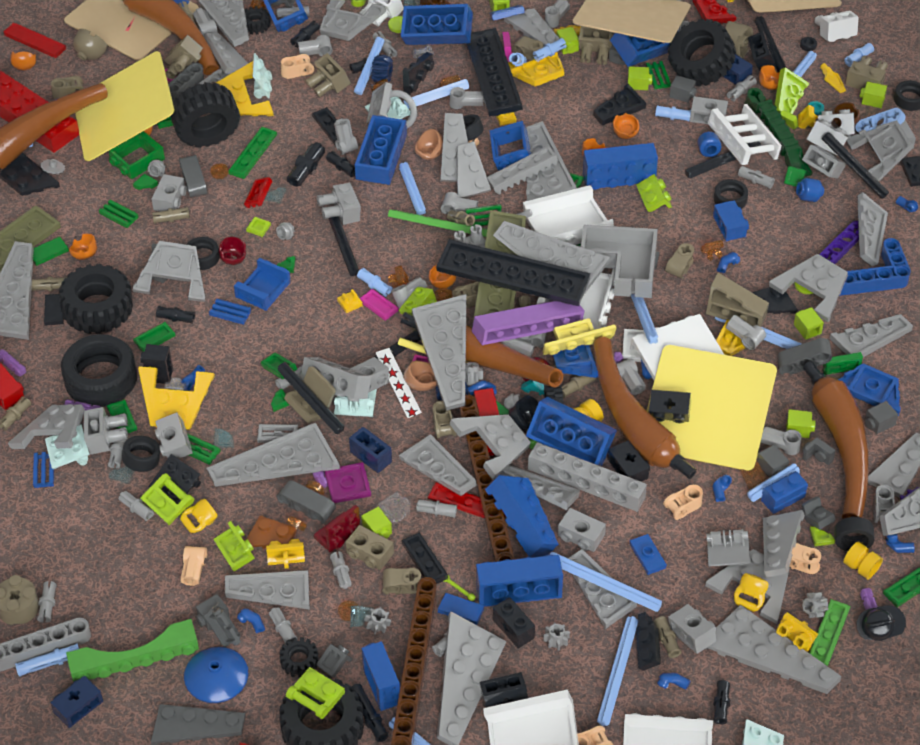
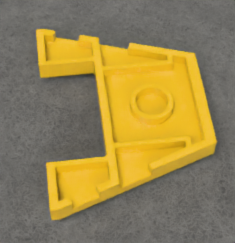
M558 52L539 62L534 59L521 66H515L512 62H508L513 77L535 87L564 76V68L558 57Z
M253 61L216 82L232 92L240 116H274L269 101L251 104L244 80L253 78Z
M139 367L150 426L157 427L155 421L177 412L184 421L186 430H190L215 374L196 372L194 392L157 389L158 369Z

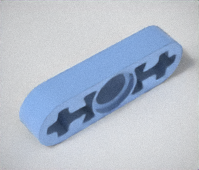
M893 108L861 119L856 124L855 129L858 133L863 129L866 131L876 129L877 122L880 119H884L881 125L896 120L899 124H902L905 120V114L900 108Z

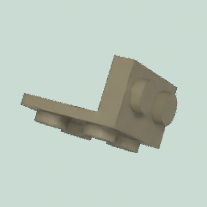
M311 366L308 368L303 381L329 409L336 390L315 367ZM296 390L286 393L284 399L308 424L322 419Z

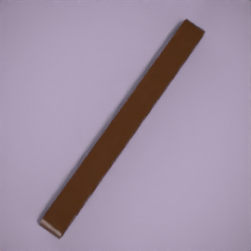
M465 395V406L459 407L460 418L480 417L476 400L472 395ZM477 431L466 434L465 439L494 561L514 560L503 510L497 509L494 504L496 502L492 494L488 495L485 490L494 481L483 468L484 463L490 460L487 444Z
M430 577L420 579L417 585L391 745H413L436 603V581Z

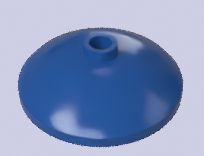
M211 647L200 651L190 659L184 672L185 685L190 694L198 700L207 703H221L234 698L243 690L248 680L246 661L238 652L226 647Z

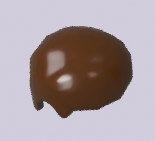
M844 102L834 108L833 114H838L839 110L850 109V113L854 112V124L856 125L860 121L859 109H856L853 103ZM834 118L836 125L840 127L842 124L841 120Z

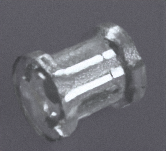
M426 45L425 48L414 49L412 51L414 60L417 62V59L426 52L432 53L434 59L431 46Z

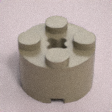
M728 21L725 29L735 44L736 55L743 59L750 49L747 48L749 43L748 37L753 35V29L745 24Z
M13 575L0 584V619L10 625L25 624L31 621L39 610V600L35 586L29 580L21 578L19 575Z

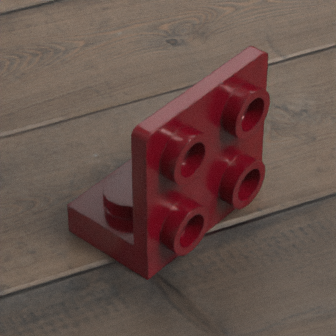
M354 505L348 511L341 513L316 532L314 539L329 552L341 548L344 542L360 525L359 507Z

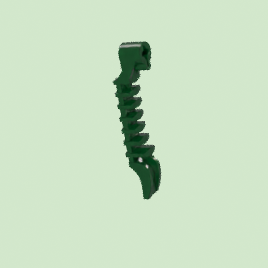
M750 88L744 104H747L753 112L761 113L760 119H765L764 125L769 126L768 130L774 132L773 136L782 145L780 154L785 156L786 165L807 170L805 177L811 176L813 172L807 163L802 160L804 156L798 140L790 132L789 126L785 124L786 121L781 118V113H778L776 110L777 107L773 105L772 99L767 100L760 89Z

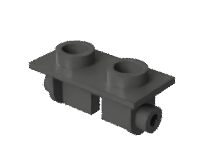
M219 602L203 615L223 647H227L229 644L236 646L241 642L240 633Z

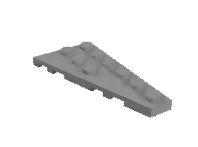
M197 0L199 5L207 11L209 17L214 19L218 28L234 47L249 40L243 0Z
M543 121L526 127L531 154L549 145L558 158L556 166L552 163L550 169L545 167L544 172L539 170L538 175L533 173L531 179L528 176L526 177L527 201L577 189Z
M466 294L412 309V315L446 411L465 406Z
M315 422L207 467V472L216 487L340 469V465Z
M742 605L716 627L717 641L707 647L717 651V654L725 657L728 655L738 659V662L767 673L772 671L780 674L781 678L787 680L789 678L801 682L803 686L828 694L841 681V676L804 649H798L790 639L777 634L776 629Z
M450 612L446 634L447 644L444 655L443 687L440 697L441 708L438 718L437 739L448 745H459L482 695L479 682L489 680L507 641Z

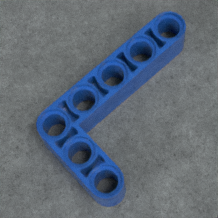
M894 238L884 240L881 251L884 267L847 271L848 277L839 296L906 287L911 270L899 241Z

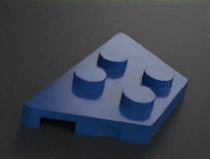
M580 345L573 350L565 349L552 355L555 368L560 369L562 373L593 378L598 377V370L589 345Z
M861 364L854 370L844 373V376L838 379L846 384L853 397L873 406L887 401L899 416L901 407L899 406L898 378L866 364Z

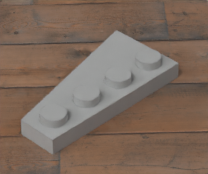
M534 8L527 9L525 13L504 18L507 24L513 25V29L516 31H522L524 36L541 41L543 47L547 43L551 44L560 39Z
M205 33L204 38L224 73L232 74L249 64L219 33Z
M445 113L441 181L457 182V146L468 143L463 114Z
M899 314L881 319L875 324H863L861 328L845 329V332L840 334L837 332L831 333L830 340L846 355L861 352L862 356L865 357L912 331L913 325Z
M511 465L499 474L529 478L536 496L565 510L575 502L580 494L579 489Z
M583 549L568 558L612 578ZM572 574L605 629L637 607L636 602Z
M308 570L225 576L226 598L310 610Z

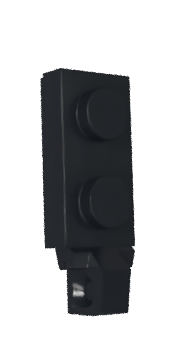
M646 612L638 614L639 626L636 628L638 668L642 671L661 664L659 630L655 622L652 621V617Z

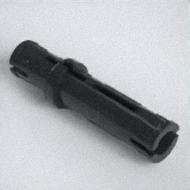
M361 684L353 685L352 689L357 692L362 703L363 716L367 728L371 729L377 742L385 741L389 734L382 724L380 714L376 713Z

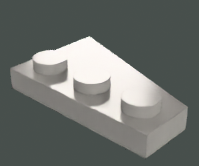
M475 142L458 145L457 194L460 198H467L491 191Z
M920 487L879 515L883 536L920 528Z

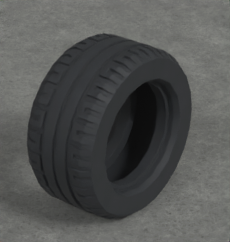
M104 334L84 337L72 344L62 357L61 372L67 393L75 401L91 404L92 407L93 405L107 406L124 399L136 384L137 369L134 354L128 344L117 337ZM97 362H109L118 366L114 373L101 379H88L80 375L87 366Z

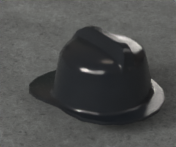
M526 395L510 408L508 414L521 431L529 429L538 406V401L534 397Z
M892 605L870 608L863 611L857 619L858 633L865 640L882 641L902 634L906 627V618L903 612Z

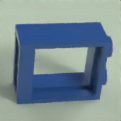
M264 0L278 32L287 31L290 27L302 24L308 19L300 0H295L300 10L280 20L276 19L270 4L279 0Z
M523 120L489 130L493 160L498 171L531 155L528 132ZM522 139L524 149L501 155L500 145Z
M382 641L370 643L362 647L363 671L380 711L397 706L400 683Z

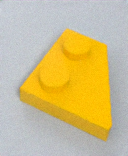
M726 320L716 342L724 355L733 356L746 347L742 344L741 338L726 328L729 320Z

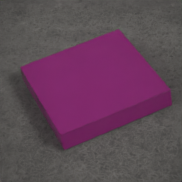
M363 462L340 466V469L324 471L332 502L339 503L371 496Z

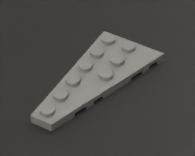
M506 221L501 224L493 235L518 256L590 273V281L585 293L612 259L609 256Z
M15 241L1 270L0 336L29 340L34 253L31 243Z

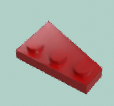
M692 0L704 21L706 19L719 23L736 21L737 17L734 14L730 15L727 12V8L724 5L721 6L716 0Z

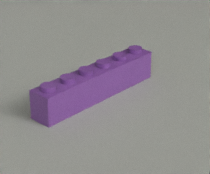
M552 301L474 317L472 333L482 345L551 332L555 327L583 320L585 310L580 305L575 306Z

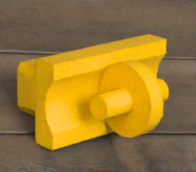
M291 539L289 544L271 541L270 545L266 546L268 565L284 564L285 569H289V563L305 562L304 545L299 539Z
M788 612L784 614L776 629L777 634L787 637L798 649H804L807 652L811 649L813 642L819 635L808 627L806 621L801 622Z

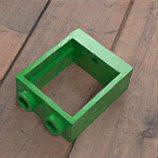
M144 131L109 150L110 164L113 167L119 168L120 172L124 176L127 175L131 180L147 171L151 161L165 160L163 147ZM140 147L149 153L131 165L122 159Z

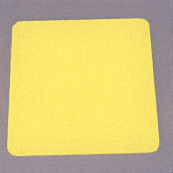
M153 52L101 82L107 89V98L75 113L83 156L86 161L97 158L173 114L174 105L160 52Z
M667 345L662 349L652 390L691 393L692 401L689 422L675 423L665 420L659 423L676 436V440L680 445V454L685 459L746 471L752 470L755 467L777 368L771 363ZM650 400L647 407V412H649Z

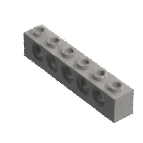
M537 442L529 455L528 470L636 512L639 511L646 498L647 484Z

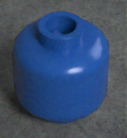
M704 132L698 138V148L703 156L715 157L721 151V141L716 133Z
M804 178L801 182H798L796 194L802 201L817 202L824 194V187L818 179Z

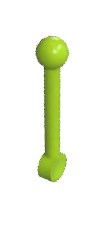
M449 575L448 579L443 581L448 582L466 595L469 601L475 600L476 597L473 593H468L450 579Z

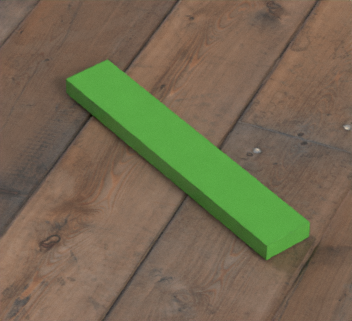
M389 210L388 217L455 231L461 230L471 234V226L398 210ZM482 228V236L486 237L487 229Z

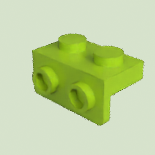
M653 174L636 185L648 212H653L664 204L668 208L672 207L670 203L672 198L668 191H665L666 184L662 178L658 179Z
M417 287L400 307V314L407 312L412 315L413 308L437 302L433 289Z
M230 521L228 522L230 529L213 540L235 572L255 558L251 553L254 548L248 539L245 541L242 539V536L245 534L239 525L234 526Z

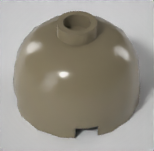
M79 29L73 40L74 49L78 53L77 56L84 61L86 59H99L105 53L107 44L99 36L90 35L91 31Z

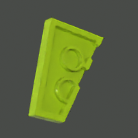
M787 68L780 70L775 106L778 113L785 110L793 114L798 105L799 98L803 96V91L808 87L809 83Z

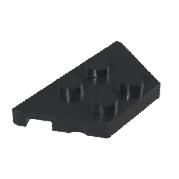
M21 153L0 173V178L21 196L29 195L33 192H42L50 187H60L57 180L46 171H43L40 166L24 153Z

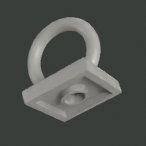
M385 82L372 93L366 123H370L372 115L388 117L387 113L391 106L390 98L400 97L410 107V117L406 121L407 128L411 127L417 117V107L414 100L404 91H391L392 84Z

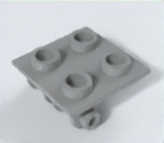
M743 529L733 530V535H731V530H729V535H725V530H723V536H721V531H710V534H706L709 567L750 564L748 531H743Z

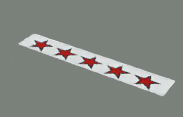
M390 348L376 352L379 361L389 368L390 384L407 418L422 413L403 378V374Z

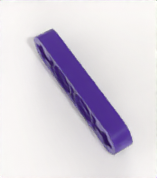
M853 221L820 253V256L836 264L859 241V221ZM843 238H850L852 241L847 242ZM833 248H840L842 251L836 252Z

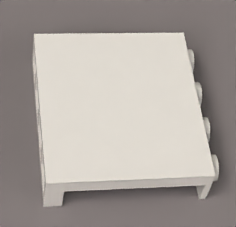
M590 185L523 202V212L528 209L532 211V216L526 218L532 231L574 245L581 244L584 225L614 226L613 219L607 220L593 199V189Z
M614 268L612 274L601 273L584 294L580 306L585 310L583 320L590 318L594 330L606 327L608 316L605 315L610 313L611 302L609 300L614 298L613 286L616 270ZM539 297L537 304L552 302L554 300Z
M700 314L688 316L683 320L671 322L660 328L656 327L658 342L656 344H650L645 333H639L632 337L630 345L631 350L636 349L653 380H655L662 349L667 345L724 355Z
M568 689L483 708L484 717L488 722L490 745H579L574 704Z
M637 713L625 714L623 745H712L713 720H706L704 718L686 719L680 716L674 718L661 715L645 716Z

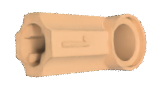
M185 546L181 583L190 586L199 584L202 566H205L204 559L207 558V548Z

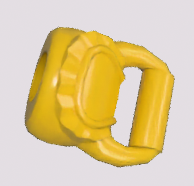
M201 499L194 506L186 509L182 513L180 520L190 533H196L212 524L218 515L206 499ZM192 513L197 522L200 523L197 527L188 518V514Z
M744 573L739 586L734 592V602L736 605H742L752 612L758 611L763 606L765 593L768 590V582L758 576ZM744 593V595L758 599V604L742 599L739 595Z

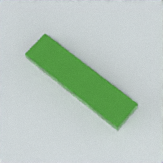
M830 599L828 610H826L817 632L819 635L815 639L809 653L826 666L829 665L851 607Z

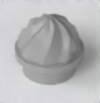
M153 160L148 166V172L153 177L162 176L165 173L166 166L163 161Z
M283 222L276 229L277 236L281 240H289L294 236L295 230L291 223Z
M510 394L504 401V407L510 410L521 399L520 395Z

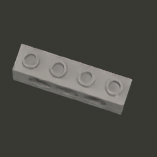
M304 357L300 377L302 380H304L308 368L313 366L335 388L336 396H347L348 400L359 402V399L368 398L372 376L319 357Z

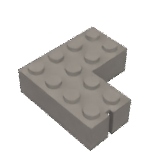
M600 225L583 226L581 247L612 258L605 268L616 269L614 296L631 297V294H635V297L652 298L658 229Z

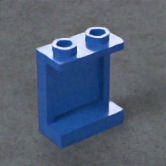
M259 258L257 260V268L244 283L238 281L234 285L235 297L267 311L290 284V272L283 267L272 264L270 261Z

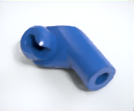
M899 196L896 200V204L908 212H915L918 209V203L915 200H907L902 196Z
M731 252L721 257L717 272L725 273L728 264H738L740 262L738 254Z

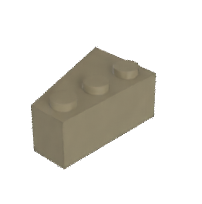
M717 273L711 285L706 314L729 321L734 315H737L751 326L758 325L762 327L769 303L722 274Z

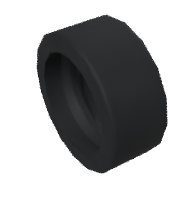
M912 80L900 82L895 89V104L904 110H919L920 98L909 99L901 93L913 92L920 96V83Z
M470 114L463 116L467 139L471 141L482 134L484 127L478 115Z
M727 179L716 185L714 190L715 204L734 201L721 195L725 191H734L741 195L739 199H735L737 206L741 209L746 206L748 188L741 181Z
M197 237L186 244L196 246V249L206 248L212 251L211 255L198 258L200 270L210 269L218 263L220 258L219 247L213 239Z
M143 435L128 438L123 445L122 461L126 467L133 471L148 472L153 470L159 463L160 445L156 440ZM134 450H144L151 453L152 456L142 458L133 455L131 452Z
M849 517L840 520L835 525V543L837 547L844 551H849L856 542L862 543L868 549L874 544V527L867 519ZM850 533H861L862 535H860V536H848L847 534H850Z

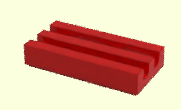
M270 177L254 181L244 203L246 208L256 207V205L262 206L273 182Z

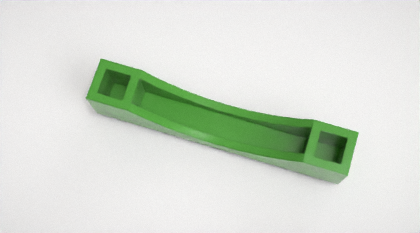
M189 619L170 624L155 640L132 650L105 652L85 647L66 652L74 682L83 676L88 680L97 677L106 678L112 673L119 671L128 672L134 667L150 666L156 661H169L174 656L193 654L196 650H199L192 620Z

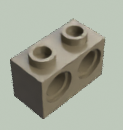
M359 525L346 541V553L352 559L362 560L372 569L377 568L381 570L394 554V542Z

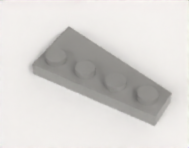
M862 192L858 195L860 257L871 266H875L879 262L888 212Z
M915 433L868 476V484L875 487L883 484L889 485L894 490L895 496L899 498L900 495L904 496L920 468V434Z
M431 434L399 455V458L406 464L460 496L477 486L476 480Z
M803 510L763 518L764 572L766 578L787 574L793 556L792 549L797 543L796 536L797 533H800V523L804 520Z

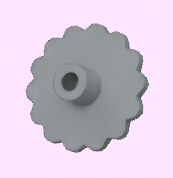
M47 159L41 162V168L47 173L59 174L65 171V165L56 159Z

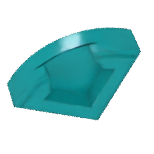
M529 380L522 384L521 390L526 393L534 391L539 392L538 395H544V384Z

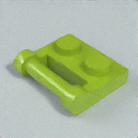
M167 473L163 474L140 498L168 525L172 524L195 500L191 495H187L181 490ZM163 486H166L181 500L178 505L161 490Z
M309 667L294 686L287 690L286 697L290 700L298 701L314 711L317 717L323 719L344 695L345 688ZM303 690L324 704L319 705L300 692Z

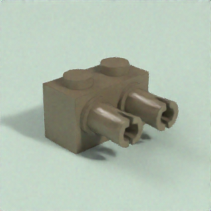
M581 26L579 34V47L582 50L580 62L585 63L586 59V63H590L592 52H598L597 63L602 64L603 60V65H606L608 53H610V48L613 45L610 39L615 33Z
M186 35L174 46L164 59L170 65L166 71V77L169 79H174L178 72L181 73L190 64L196 63L201 57L199 53L203 47L189 35Z
M328 53L314 62L317 72L305 80L311 89L324 81L313 89L319 98L331 89L339 93L351 84L345 70Z
M863 55L860 62L853 61L848 70L845 85L859 90L866 87L867 81L883 85L886 74L885 70L888 64L885 61L882 64L880 60L876 67L869 66L872 62L871 57L868 56L866 59V55Z

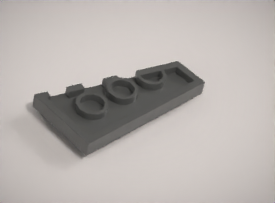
M160 704L151 745L167 742L177 743L184 740L195 741L211 737L239 736L243 732L246 714L242 712Z

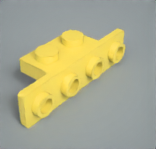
M590 318L555 327L553 332L557 340L544 344L543 355H555L565 349L573 350L580 345H591L600 337L611 339L617 329L616 325L594 330Z

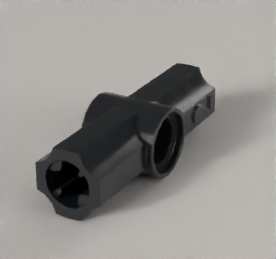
M315 142L311 144L304 155L297 157L295 167L287 176V182L295 187L301 186L309 174L312 175L313 170L317 169V164L325 153V148L321 143Z

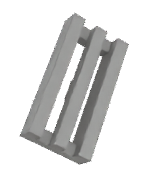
M259 424L257 441L258 443L270 442L289 434L282 433V431L294 432L298 430V425Z

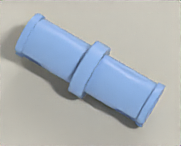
M560 38L551 44L547 43L545 47L534 51L533 55L536 56L533 57L537 62L548 56L551 57L556 52L566 48V42L563 38Z
M867 43L863 47L855 49L851 55L845 58V64L851 67L853 61L858 62L863 55L867 56L874 51L873 45Z
M513 53L509 57V61L515 66H521L527 62L526 57L521 53Z
M657 105L655 116L670 118V120L689 121L691 110Z
M365 268L359 270L357 278L367 283L369 288L377 290L384 297L391 293L392 287L383 282L378 275L374 276Z

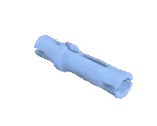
M74 644L62 649L56 648L48 654L15 663L17 673L20 677L52 665H62L63 662L68 661L66 652L78 650L79 646Z

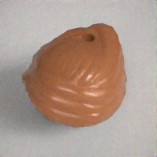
M435 129L426 130L415 144V153L425 160L437 158L443 150V137Z
M413 361L404 371L403 378L409 388L413 390L428 391L437 385L430 363Z

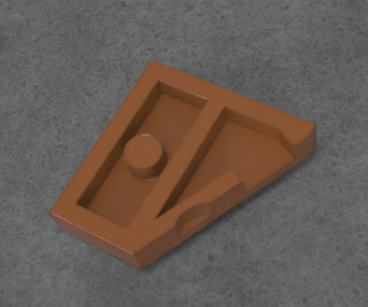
M259 516L246 540H249L252 547H262V549L269 546L271 541L289 544V541L294 538L297 528Z

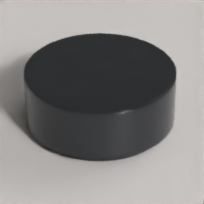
M804 37L801 39L800 47L805 51H813L817 48V41L812 37Z

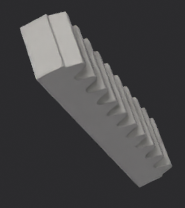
M548 145L488 176L487 179L495 193L500 195L502 189L506 192L508 186L513 188L514 183L519 185L520 180L525 182L527 176L531 179L533 173L538 175L539 170L544 172L545 167L550 169L552 163L556 166L558 158Z

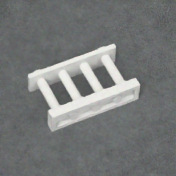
M744 104L742 113L724 116L718 108L711 110L708 120L709 126L741 165L748 164L751 154L768 152L774 160L778 159L782 145L747 104ZM743 121L745 125L733 127L730 122ZM751 131L753 135L741 137L738 133ZM758 141L762 144V146L751 148L747 145V143Z

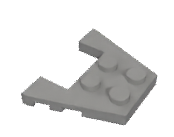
M330 0L326 7V15H324L320 26L321 35L349 41L386 12L385 6L372 3L366 13L362 15L340 10L345 0Z
M897 120L876 126V129L870 131L862 130L859 131V134L847 135V142L852 150L870 142L881 163L870 168L868 171L878 181L913 149L911 142Z
M159 241L147 265L142 270L139 279L134 284L133 292L150 294L152 277L191 282L188 300L205 302L196 246Z
M816 254L769 282V286L784 294L794 282L798 283L824 299L814 311L820 318L829 322L837 299L848 277V272Z
M82 404L51 405L11 439L8 445L12 449H25L34 436L59 435L54 441L56 448H72V438H75L77 435L76 427L80 426L85 409Z
M509 415L453 418L450 421V426L459 437L477 431L496 455V458L486 461L483 465V468L493 480L502 471H505L512 461H515L531 444Z
M753 549L749 552L750 564L729 565L706 581V587L722 595L732 580L740 584L744 573H749L768 582V590L765 593V597L769 600L761 610L760 616L777 624L789 569L787 574L766 578L764 554Z

